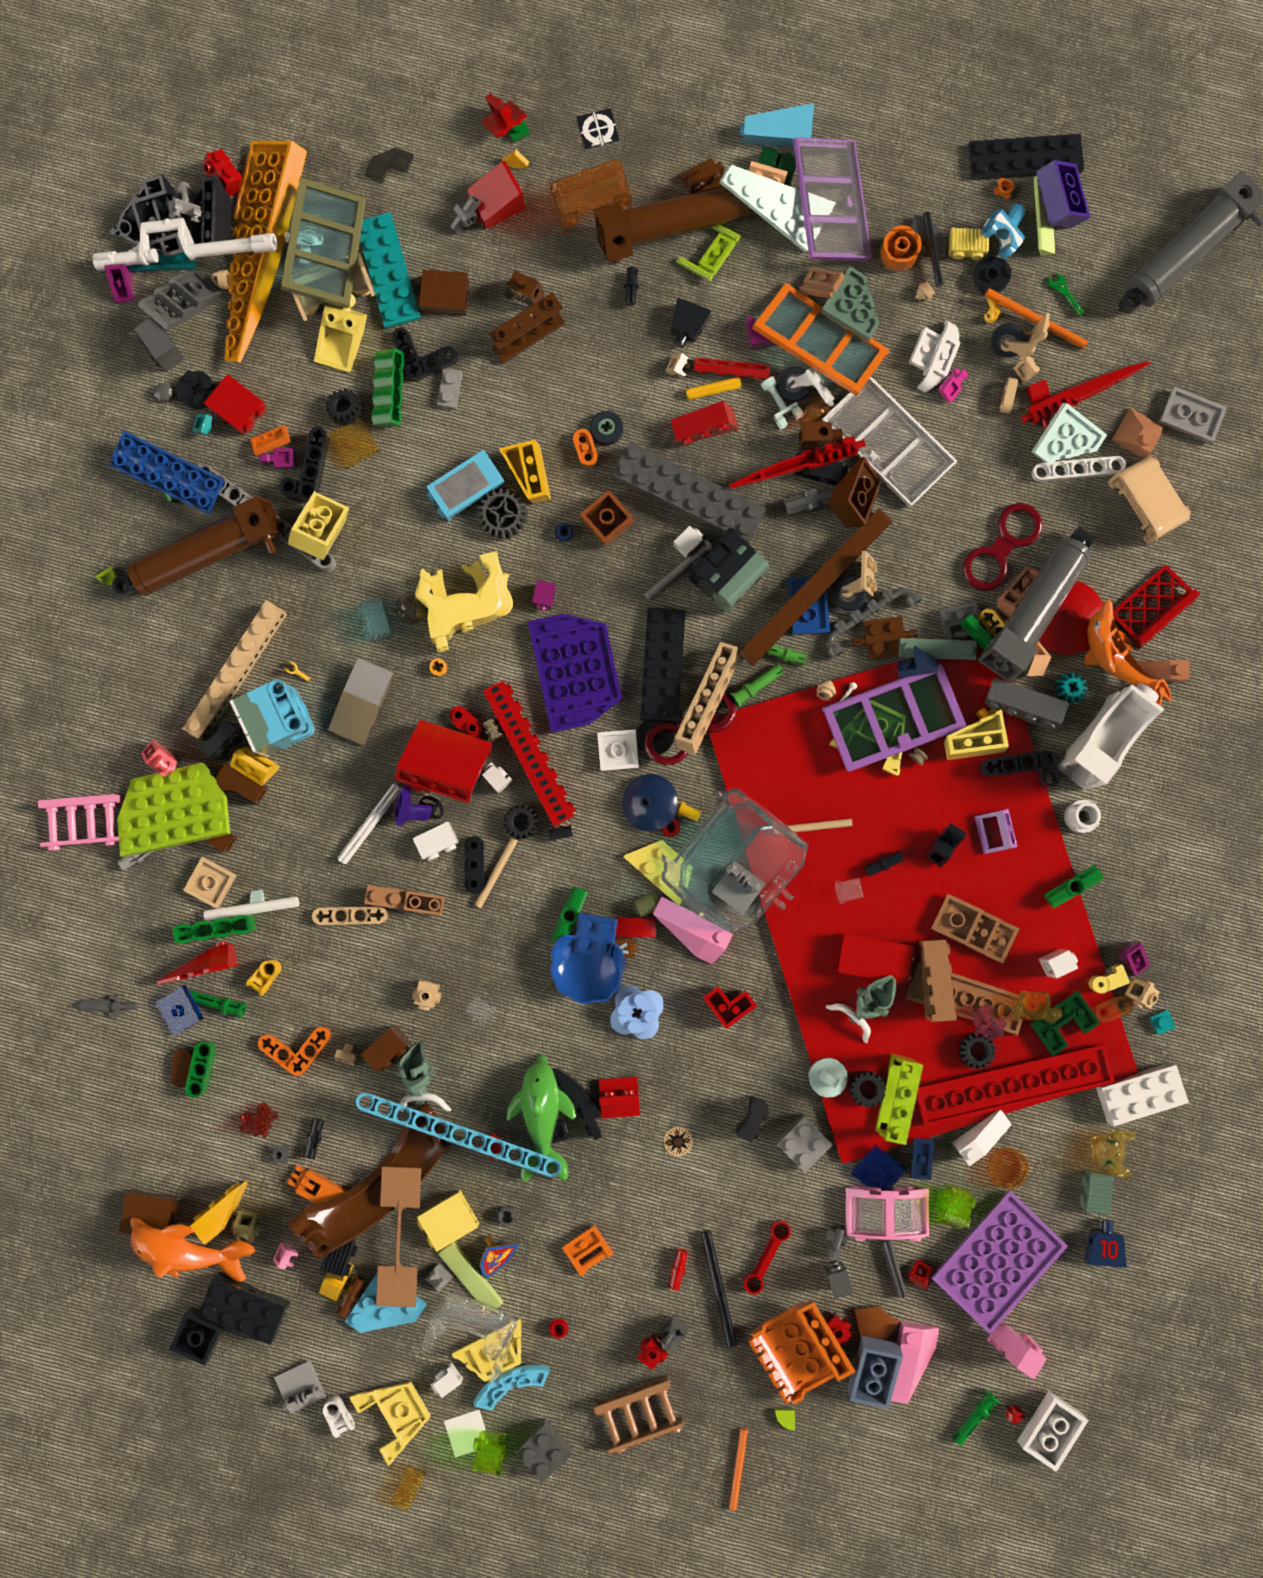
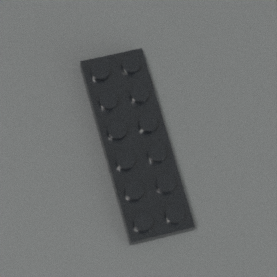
M1081 134L969 141L968 144L971 180L1037 176V170L1054 160L1076 164L1079 173L1084 171Z
M648 608L640 720L674 723L679 721L686 610Z

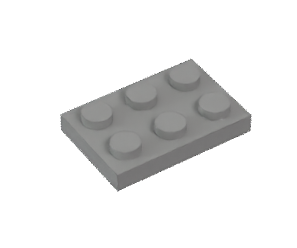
M1174 386L1159 423L1212 444L1227 407Z

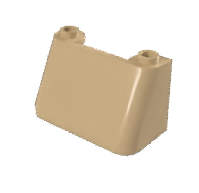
M1148 456L1115 474L1108 481L1112 490L1114 488L1120 489L1118 493L1125 495L1143 524L1140 528L1142 530L1146 529V535L1142 538L1147 545L1190 519L1191 512L1189 508L1182 503L1160 468L1158 459Z

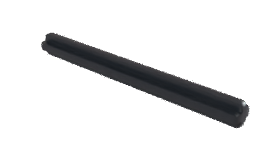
M710 1230L701 1232L702 1242L726 1345L728 1348H733L737 1346L735 1332Z

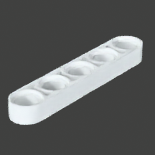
M1120 456L1039 463L1033 468L1031 475L1037 482L1113 476L1125 469L1126 462ZM1113 461L1120 463V470L1112 468L1111 464ZM1094 463L1101 464V472L1093 470ZM1077 464L1081 465L1083 473H1076L1074 466ZM1057 466L1063 467L1065 470L1064 475H1057L1055 468ZM1037 468H1043L1046 471L1045 477L1037 475Z

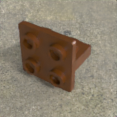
M710 158L681 174L680 179L689 194L722 186L719 182L723 177L724 167L721 161L715 163L713 158Z

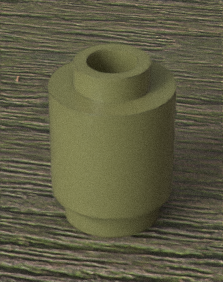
M650 893L635 899V904L632 905L635 914H640L641 918L652 914L659 902L657 894L652 895Z

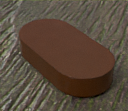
M187 1048L177 1050L172 1058L171 1082L178 1088L186 1086L193 1053Z

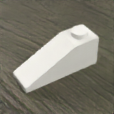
M997 1110L952 1143L967 1164L971 1166L988 1153L1012 1124L1001 1110Z

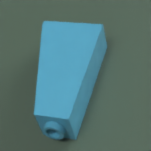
M814 104L745 116V123H741L740 136H743V143L794 148V138H811Z

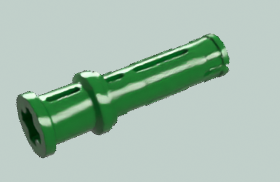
M191 989L186 996L187 1002L220 1010L224 1015L227 1013L232 1014L239 1019L244 1017L247 1008L246 1002L232 1001L229 997L221 999Z
M988 1389L984 1391L985 1395L982 1399L974 1404L975 1409L952 1436V1439L958 1445L962 1446L984 1417H989V1412L992 1408L1001 1402Z

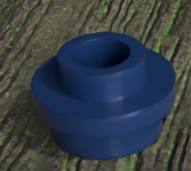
M561 523L555 529V536L561 542L570 541L574 535L572 526L567 523ZM563 530L568 532L566 536L561 535Z

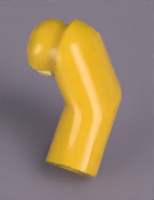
M987 298L990 308L985 313L984 319L987 323H993L997 320L1001 310L999 304Z

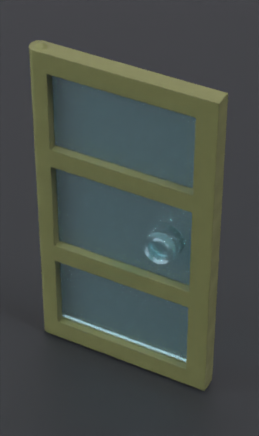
M302 177L299 178L281 290L343 308L350 307L366 204L365 197Z

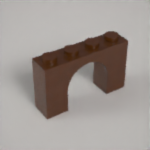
M228 763L221 765L216 772L217 777L215 780L221 791L224 793L237 792L256 804L260 803L269 789L267 786L259 785L230 767ZM230 832L228 835L204 841L218 850L228 853L238 836Z

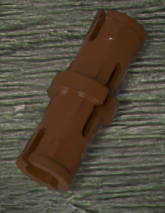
M353 1276L349 1287L342 1294L343 1298L335 1312L336 1314L347 1318L353 1303L358 1299L357 1295L365 1280L358 1276Z

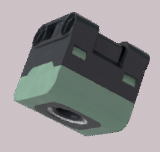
M729 527L716 541L715 548L706 558L701 556L689 569L688 578L723 611L729 613L765 576L770 565L737 531Z

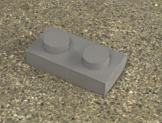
M443 369L437 401L438 407L457 409L463 375L462 371Z

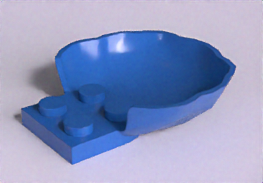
M579 913L576 935H563L555 942L551 950V977L559 993L570 997L573 1001L580 1004H591L608 1001L619 989L622 981V972L625 968V957L623 951L615 942L618 919Z

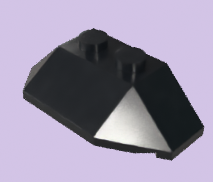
M218 176L204 177L200 181L201 185L194 199V204L201 206V217H198L199 223L193 221V241L195 244L231 240L232 201Z

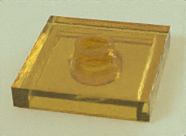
M361 417L356 422L352 421L353 424H347V426L328 435L347 469L380 451Z

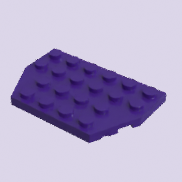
M565 613L528 621L551 733L588 726L622 699L605 623L594 622Z

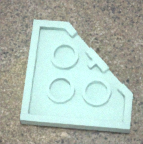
M1062 403L1032 450V453L1045 463H1051L1056 460L1095 452L1107 434L1070 405Z

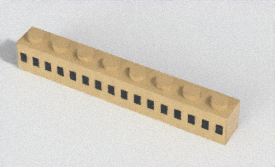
M267 600L264 602L184 725L183 730L199 740L205 741L287 613Z

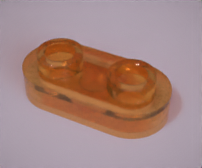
M1119 995L1096 1004L1093 1013L1099 1021L1109 1022L1128 1015L1133 1009V1003L1130 998ZM1119 1002L1124 1004L1121 1009L1118 1007ZM1104 1008L1106 1012L1102 1016L1100 1010Z

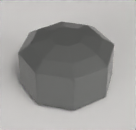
M159 383L154 388V395L160 402H169L174 398V390L167 383Z
M504 1206L498 1212V1221L502 1226H511L516 1221L517 1212L512 1206Z

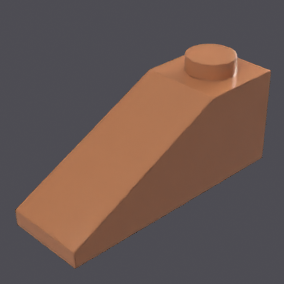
M1026 566L999 597L996 610L1003 619L1008 621L1039 573L1038 570Z
M1190 660L1137 662L1144 671L1155 679H1164L1166 682L1182 683L1190 680Z

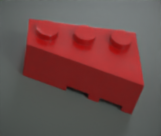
M724 401L670 420L676 442L683 446L738 430L733 408Z

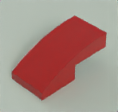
M615 917L618 919L616 937H656V918Z

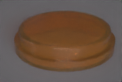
M1004 1147L996 1150L990 1156L987 1171L995 1185L1010 1190L1020 1187L1026 1181L1029 1165L1027 1159L1020 1151Z

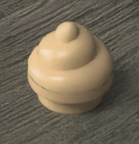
M928 281L925 283L921 282L918 285L915 298L918 300H930L936 292Z
M830 680L818 685L817 696L820 699L829 701L835 696V687Z

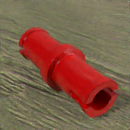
M677 1248L674 1265H671L670 1269L672 1273L668 1288L674 1291L680 1290L682 1277L686 1272L685 1264L689 1251L682 1248Z

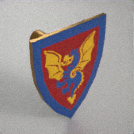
M490 1235L485 1237L484 1241L488 1247L485 1248L480 1260L482 1274L488 1278L502 1268L516 1251L519 1242L496 1245Z

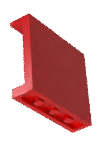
M419 720L396 766L395 780L469 804L474 786L486 759L490 757L492 743Z

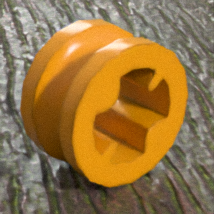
M436 658L430 662L429 669L433 675L439 677L447 672V665L442 659ZM436 663L443 665L441 672L433 670V667H436Z

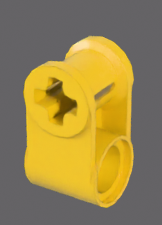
M275 959L264 961L248 979L246 986H251L262 997L280 973V962ZM269 963L274 967L272 974L267 971Z

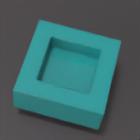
M197 414L192 432L197 435H207L211 430L213 417L208 414Z
M1168 1009L1148 1017L1156 1035L1176 1028Z

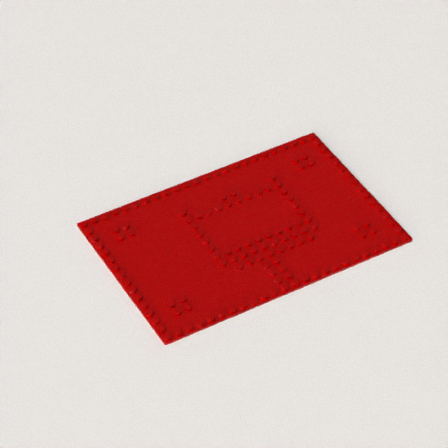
M978 644L976 660L937 659V665L942 664L966 726L980 721L976 713L985 707L988 711L991 710L988 705L984 704L994 677L1006 681L978 661L983 653L982 648ZM899 661L831 681L836 693L829 701L822 700L817 696V685L736 710L733 722L727 729L720 732H709L752 874L766 883L759 892V897L811 1066L818 1060L832 1058L838 1060L847 1071L848 1082L841 1094L835 1097L821 1096L842 1163L864 1158L875 1145L882 1151L903 1146V1144L886 1141L875 1130L881 1105L880 1102L877 1106L863 1107L853 1100L849 1091V1084H851V1079L855 1077V1074L861 1071H871L878 1074L885 1083L891 1054L912 1058L923 1065L919 1086L1049 1057L1051 1055L1029 1023L1076 990L1084 998L1100 1021V1024L1086 1034L1080 1031L1073 1019L1061 1026L1058 1030L1069 1046L1057 1054L1105 1044L1114 1080L1134 1075L1138 1071L1112 990L1105 993H1097L1089 987L1090 978L1096 975L1103 976L1106 974V970L1081 894L1074 896L1054 909L1047 903L1044 896L1046 892L1062 884L1066 879L1075 876L1047 788L1041 787L1036 771L989 778L981 776L978 771L979 764L985 760L1035 752L1025 721L1002 712L1009 745L1004 753L947 760L944 741L948 735L917 746L928 757V760L923 761L924 764L922 766L909 756L910 753L914 752V748L902 752L899 776L882 770L886 758L847 773L838 749L829 745L834 738L822 708L841 701L852 682L857 684V688L852 690L847 698L901 679L898 676ZM937 674L909 683L928 734L956 723ZM901 687L869 698V701L872 700L906 716L904 734L908 733L911 740L920 737ZM861 702L838 710V715L835 716L840 731L863 708ZM728 713L713 717L710 724L722 722ZM853 735L847 748L852 762L880 752L878 745L856 735ZM1028 758L1023 760L1024 766L1029 768L1031 765ZM1009 761L1004 762L1005 769L1010 771L1012 768ZM997 765L986 766L985 769L991 771L997 769ZM1008 809L1017 847L983 854L975 816ZM997 816L984 818L983 821L990 849L1004 846ZM852 819V826L775 834V827ZM952 823L967 834L963 841L954 849L950 859L940 868L926 859L925 855L941 830ZM900 850L904 862H900L890 867L888 871L883 870L869 878L864 866L878 861L879 857H886ZM1074 881L1070 884V889L1073 892L1077 890V884ZM947 894L1019 928L1003 964L931 929ZM842 933L914 946L913 950L916 951L915 960L910 965L912 975L916 963L921 962L919 941L946 940V943H949L950 946L948 959L949 963H951L952 973L1029 998L1025 1018L1022 1020L1018 1035L957 1015L956 1020L932 1022L927 1020L925 1017V1005L906 999L911 982L908 981L907 985L896 983L894 1001L891 1007L887 1009L889 1013L885 1017L881 1015L875 1018L864 1019L871 1031L868 1043H865L862 1038L863 1029L857 1023L853 1024L846 1013L826 1008V1005L841 1003L855 1011L858 997L857 989L860 986L864 988L878 980L835 972ZM1058 949L1070 950V952L1075 954L1078 963H1076L1078 969L1059 978L1047 977L1039 961V958ZM977 1032L984 1034L994 1042V1047L996 1048L994 1054L996 1056L992 1059V1064H988V1067H982V1069L972 1068L963 1063L961 1057H959V1042L964 1039L965 1035L968 1036L969 1033ZM975 1043L970 1047V1054L973 1058H980L983 1055L984 1047L980 1043ZM895 1060L894 1064L900 1066V1063ZM864 1081L860 1085L859 1089L862 1096L870 1097L875 1093L873 1082ZM1066 1095L1001 1109V1111L1007 1114ZM916 1097L906 1144L913 1143V1137L926 1139L981 1122L995 1111L924 1127ZM881 1122L880 1128L885 1129L887 1123Z

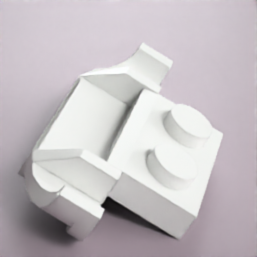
M945 320V328L941 334H937L926 327L922 329L908 362L924 371L923 375L925 377L918 385V389L923 392L929 391L947 377L961 343L959 342L957 326L948 320Z

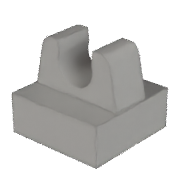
M440 1263L425 1277L438 1292L453 1278Z

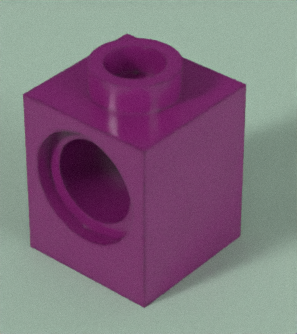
M537 580L532 600L533 606H536L537 610H552L557 588L556 584Z

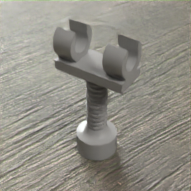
M181 182L176 186V192L180 199H174L171 207L172 215L180 217V213L191 216V221L199 223L198 217H201V206L189 203V198L192 196L191 186L186 182Z

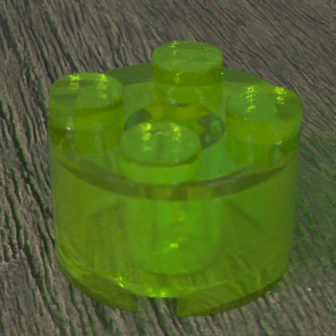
M944 1184L945 1189H940L935 1203V1211L938 1212V1217H935L936 1222L958 1229L968 1228L971 1223V1209L975 1207L976 1198L972 1196L968 1189Z
M485 1430L479 1432L478 1438L475 1437L473 1448L477 1451L476 1458L473 1459L472 1471L491 1475L503 1474L505 1467H501V1465L507 1458L508 1438H505L507 1433Z

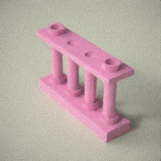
M112 794L38 801V808L45 809L48 812L49 842L40 843V846L48 847V851L60 850V846L105 843V846L117 845L119 837H115L113 807H115V804L121 803V795ZM96 805H103V808H105L107 837L96 838L94 817ZM84 806V809H86L88 839L77 840L75 810H77V807ZM58 808H65V811H67L69 841H57L56 812H58Z

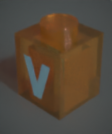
M632 937L615 940L623 951L625 959L635 957V952H638L636 940L632 941Z

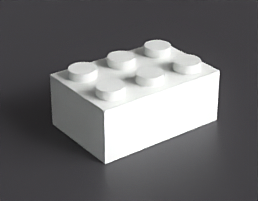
M1048 1391L1017 1442L1023 1450L1057 1472L1089 1420L1080 1411Z

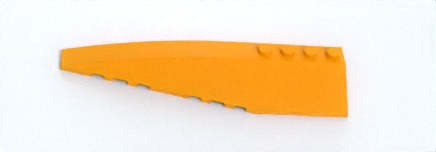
M251 141L233 219L236 221V227L233 228L232 236L235 239L251 238L252 235L274 233L277 239V250L263 253L245 252L233 254L234 260L230 264L229 280L231 301H228L230 319L227 320L229 335L226 336L224 358L227 362H241L264 310L285 243V232L288 231L298 182L307 154L305 149L293 141Z

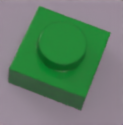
M524 120L521 124L508 130L513 143L530 135Z

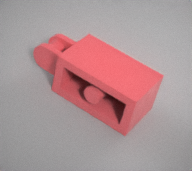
M154 739L141 752L145 763L164 777L167 774H171L176 768L177 761L172 752Z

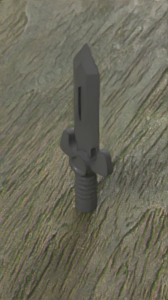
M118 994L109 996V999H113L115 1002L101 999H81L73 1005L80 1011L109 1012L110 1009H113L114 1012L109 1013L111 1017H118L119 1010L138 1009L137 1002L119 1001Z

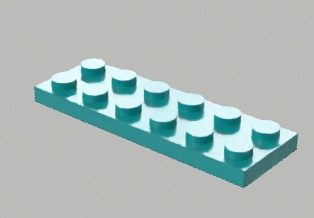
M391 212L363 219L360 242L385 330L421 320Z

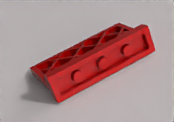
M1165 564L1113 610L1114 620L1136 641L1135 645L1141 649L1199 597L1200 593L1196 589L1192 590ZM1164 571L1170 576V582H1160V575ZM1156 586V595H1146V587ZM1160 586H1170V595H1160ZM1174 586L1182 587L1186 592L1182 596L1174 595ZM1142 598V607H1132V599ZM1146 598L1156 599V608L1146 607ZM1160 599H1170V607L1159 608ZM1120 610H1128V620L1120 619L1116 614ZM1132 611H1142V620H1132ZM1146 611H1156V619L1154 621L1145 620ZM1131 623L1142 624V631L1138 635L1131 630Z

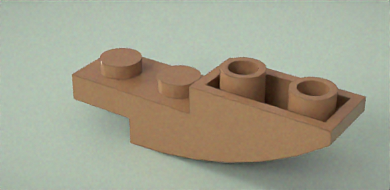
M367 885L364 904L442 916L445 897Z

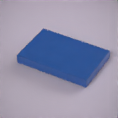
M811 577L788 578L789 600ZM827 590L791 627V635L830 633Z

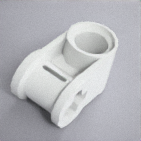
M338 1395L330 1396L323 1407V1414L333 1436L337 1438L341 1433L349 1429H355V1423L343 1399ZM329 1405H336L338 1410H332Z

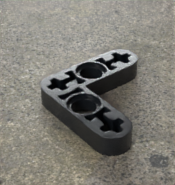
M400 327L393 332L395 346L403 352V355L409 349L413 351V356L410 359H405L404 357L403 367L407 376L414 381L441 371L455 364L458 360V353L450 346H445L420 358L409 331ZM401 333L405 335L403 339L407 345H404V343L399 339L401 337ZM447 352H450L452 354L450 355V360L445 358L447 356ZM430 359L436 360L434 368H428L427 364ZM413 363L414 367L419 369L417 370V375H414L412 373L414 372V369L410 364Z

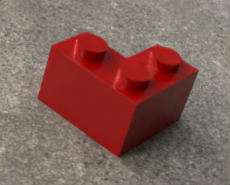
M718 985L702 996L725 1029L757 1007L745 989L730 1000H728Z

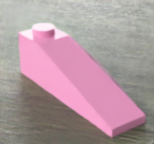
M663 897L660 898L653 912V915L694 956L710 964H713L726 950L734 933Z
M900 1320L896 1343H900L903 1358L891 1401L908 1404L936 1349L939 1327Z

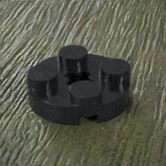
M994 255L983 257L973 270V282L983 295H985L988 288L1000 293L1010 281V265L1006 260L996 258ZM989 271L996 273L994 279L988 277Z
M201 371L185 372L177 384V396L186 407L193 410H200L205 407L204 402L215 390L212 379ZM199 386L201 392H196L194 395L192 389Z
M643 721L639 725L636 732V741L642 751L647 753L645 750L647 733L654 726L665 722ZM662 731L658 733V735H661V738H658L656 742H652L657 754L661 755L669 750L674 741V732Z

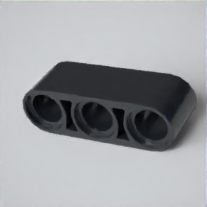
M835 462L817 469H806L793 474L837 485L849 472L850 467L847 464Z

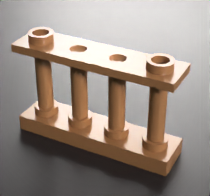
M668 1375L594 1402L596 1416L600 1414L604 1416L613 1441L608 1444L609 1454L622 1453L630 1446L669 1432L671 1434L677 1433L684 1427L683 1417L675 1418L667 1395L668 1389H671ZM654 1394L660 1396L668 1422L658 1426L648 1400L649 1396ZM632 1402H641L650 1429L638 1432L630 1409ZM619 1407L623 1410L631 1436L622 1439L619 1437L611 1414L613 1409Z

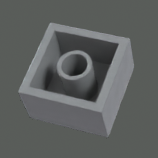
M803 1114L775 1141L804 1173L832 1146V1143Z

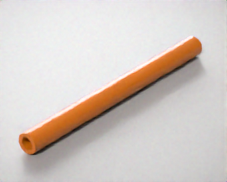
M988 288L984 297L1036 325L1043 318V316ZM1049 320L1050 325L1047 331L1081 349L1085 348L1088 343L1087 340Z

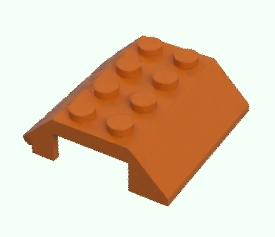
M814 1301L797 1303L764 1321L751 1333L752 1338L748 1341L755 1354L760 1351L762 1352L757 1358L765 1371L772 1369L768 1376L775 1388L777 1389L782 1386L778 1393L785 1404L791 1402L795 1405L804 1400L806 1392L834 1377H836L837 1381H840L855 1373V1369Z

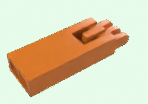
M297 1164L294 1169L300 1172V1174L294 1171L290 1174L296 1181L288 1178L286 1181L297 1189L295 1191L297 1194L315 1204L330 1200L348 1191L312 1169L307 1170ZM310 1179L321 1185L318 1192L313 1190L316 1185L309 1183Z

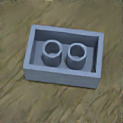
M861 1335L853 1364L855 1373L851 1374L847 1387L851 1402L889 1409L903 1358L900 1343Z

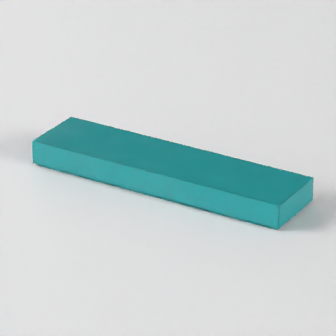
M157 252L159 259L156 263H150L147 266L143 264L126 266L130 272L197 270V258L196 260H190L185 252L170 257Z

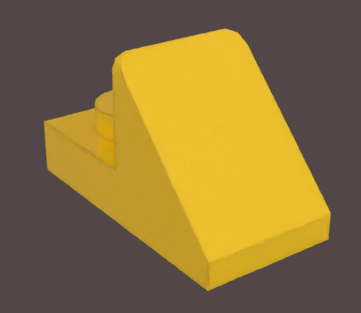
M349 1263L350 1265H352V1266H351V1270H350V1273H351V1271H352L354 1265L351 1264V1263ZM345 1276L343 1281L326 1277L323 1280L319 1293L337 1301L348 1277Z

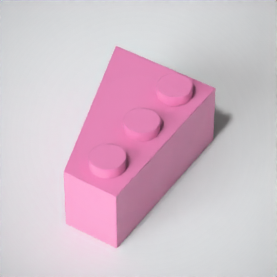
M1003 1322L987 1338V1341L996 1346L999 1352L1003 1351L1006 1354L1004 1356L1032 1379H1035L1047 1360L1042 1354L1043 1349L1033 1341V1338L1024 1332L1022 1335Z

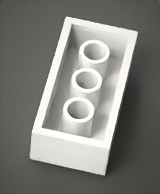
M1172 1063L1162 1064L1137 1072L1134 1075L1115 1080L1113 1084L1096 1087L1107 1123L1113 1126L1189 1103L1177 1065Z

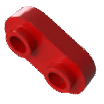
M456 706L451 709L449 713L450 721L464 734L476 738L482 734V724L464 707ZM458 712L462 713V717L460 719H457L455 717L456 713ZM471 725L476 726V730L473 732L469 730Z

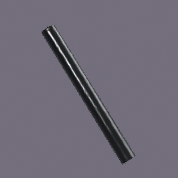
M927 211L923 213L935 284L936 287L943 285L931 215Z

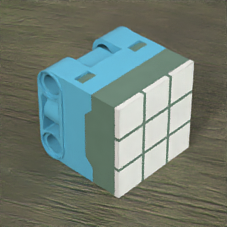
M273 680L230 701L254 753L269 757L314 734V724L296 688L287 685L281 680Z

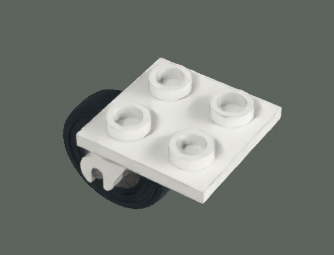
M792 366L785 369L780 375L778 388L786 399L800 401L809 395L811 389L816 388L826 404L831 407L835 406L833 402L835 397L829 389L823 387L825 382L816 371L812 372L800 366Z

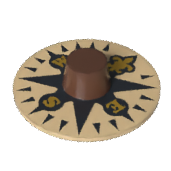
M683 1127L671 1128L664 1136L665 1149L671 1155L683 1156L692 1147V1136Z

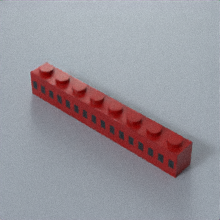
M502 680L483 690L553 826L557 827L574 818L573 813L576 810L571 801L567 803L564 797L567 795V792L562 784L558 785L555 779L558 778V775L553 767L549 768L547 764L549 758L546 752L540 751L538 745L541 743L536 733L531 734L529 728L532 726L528 718L522 717L520 711L523 708L518 700L514 701L511 695L514 694V691L510 684H505Z

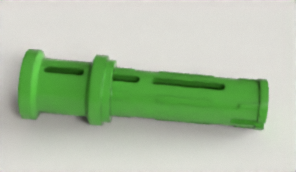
M777 663L752 682L744 683L743 687L735 693L731 692L730 697L740 708L743 702L749 698H754L756 692L784 674L783 668Z

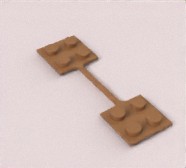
M382 1166L380 1207H395L398 1210L396 1263L393 1266L378 1265L376 1306L416 1307L417 1267L402 1266L400 1264L402 1210L404 1208H420L421 1168Z

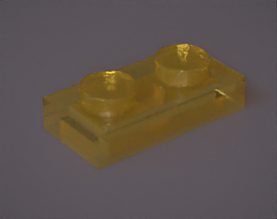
M408 1464L390 1503L408 1512L426 1472Z

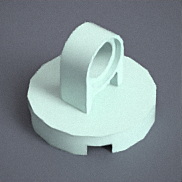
M832 1058L816 1061L811 1066L808 1074L812 1089L823 1097H835L841 1094L848 1082L845 1067L838 1060Z

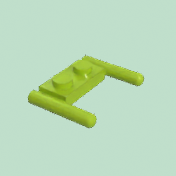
M722 225L709 227L719 232V234L700 260L698 266L682 257L677 259V264L711 281L713 275L717 273L735 247V243L740 239L739 234Z

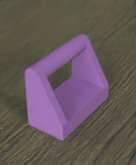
M1008 809L975 816L983 854L1017 847ZM997 816L1004 846L990 849L983 819Z

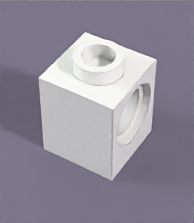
M689 526L673 542V546L687 559L702 544L703 535L697 528L693 529Z

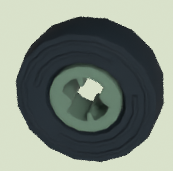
M601 411L592 418L590 433L597 443L612 445L623 434V422L616 413ZM606 424H609V428L612 427V429H608V432H604V428L601 429Z

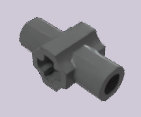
M470 195L467 201H461L454 207L453 210L456 217L450 226L455 232L460 233L464 227H469L476 222L477 214L475 210L481 203L476 196Z

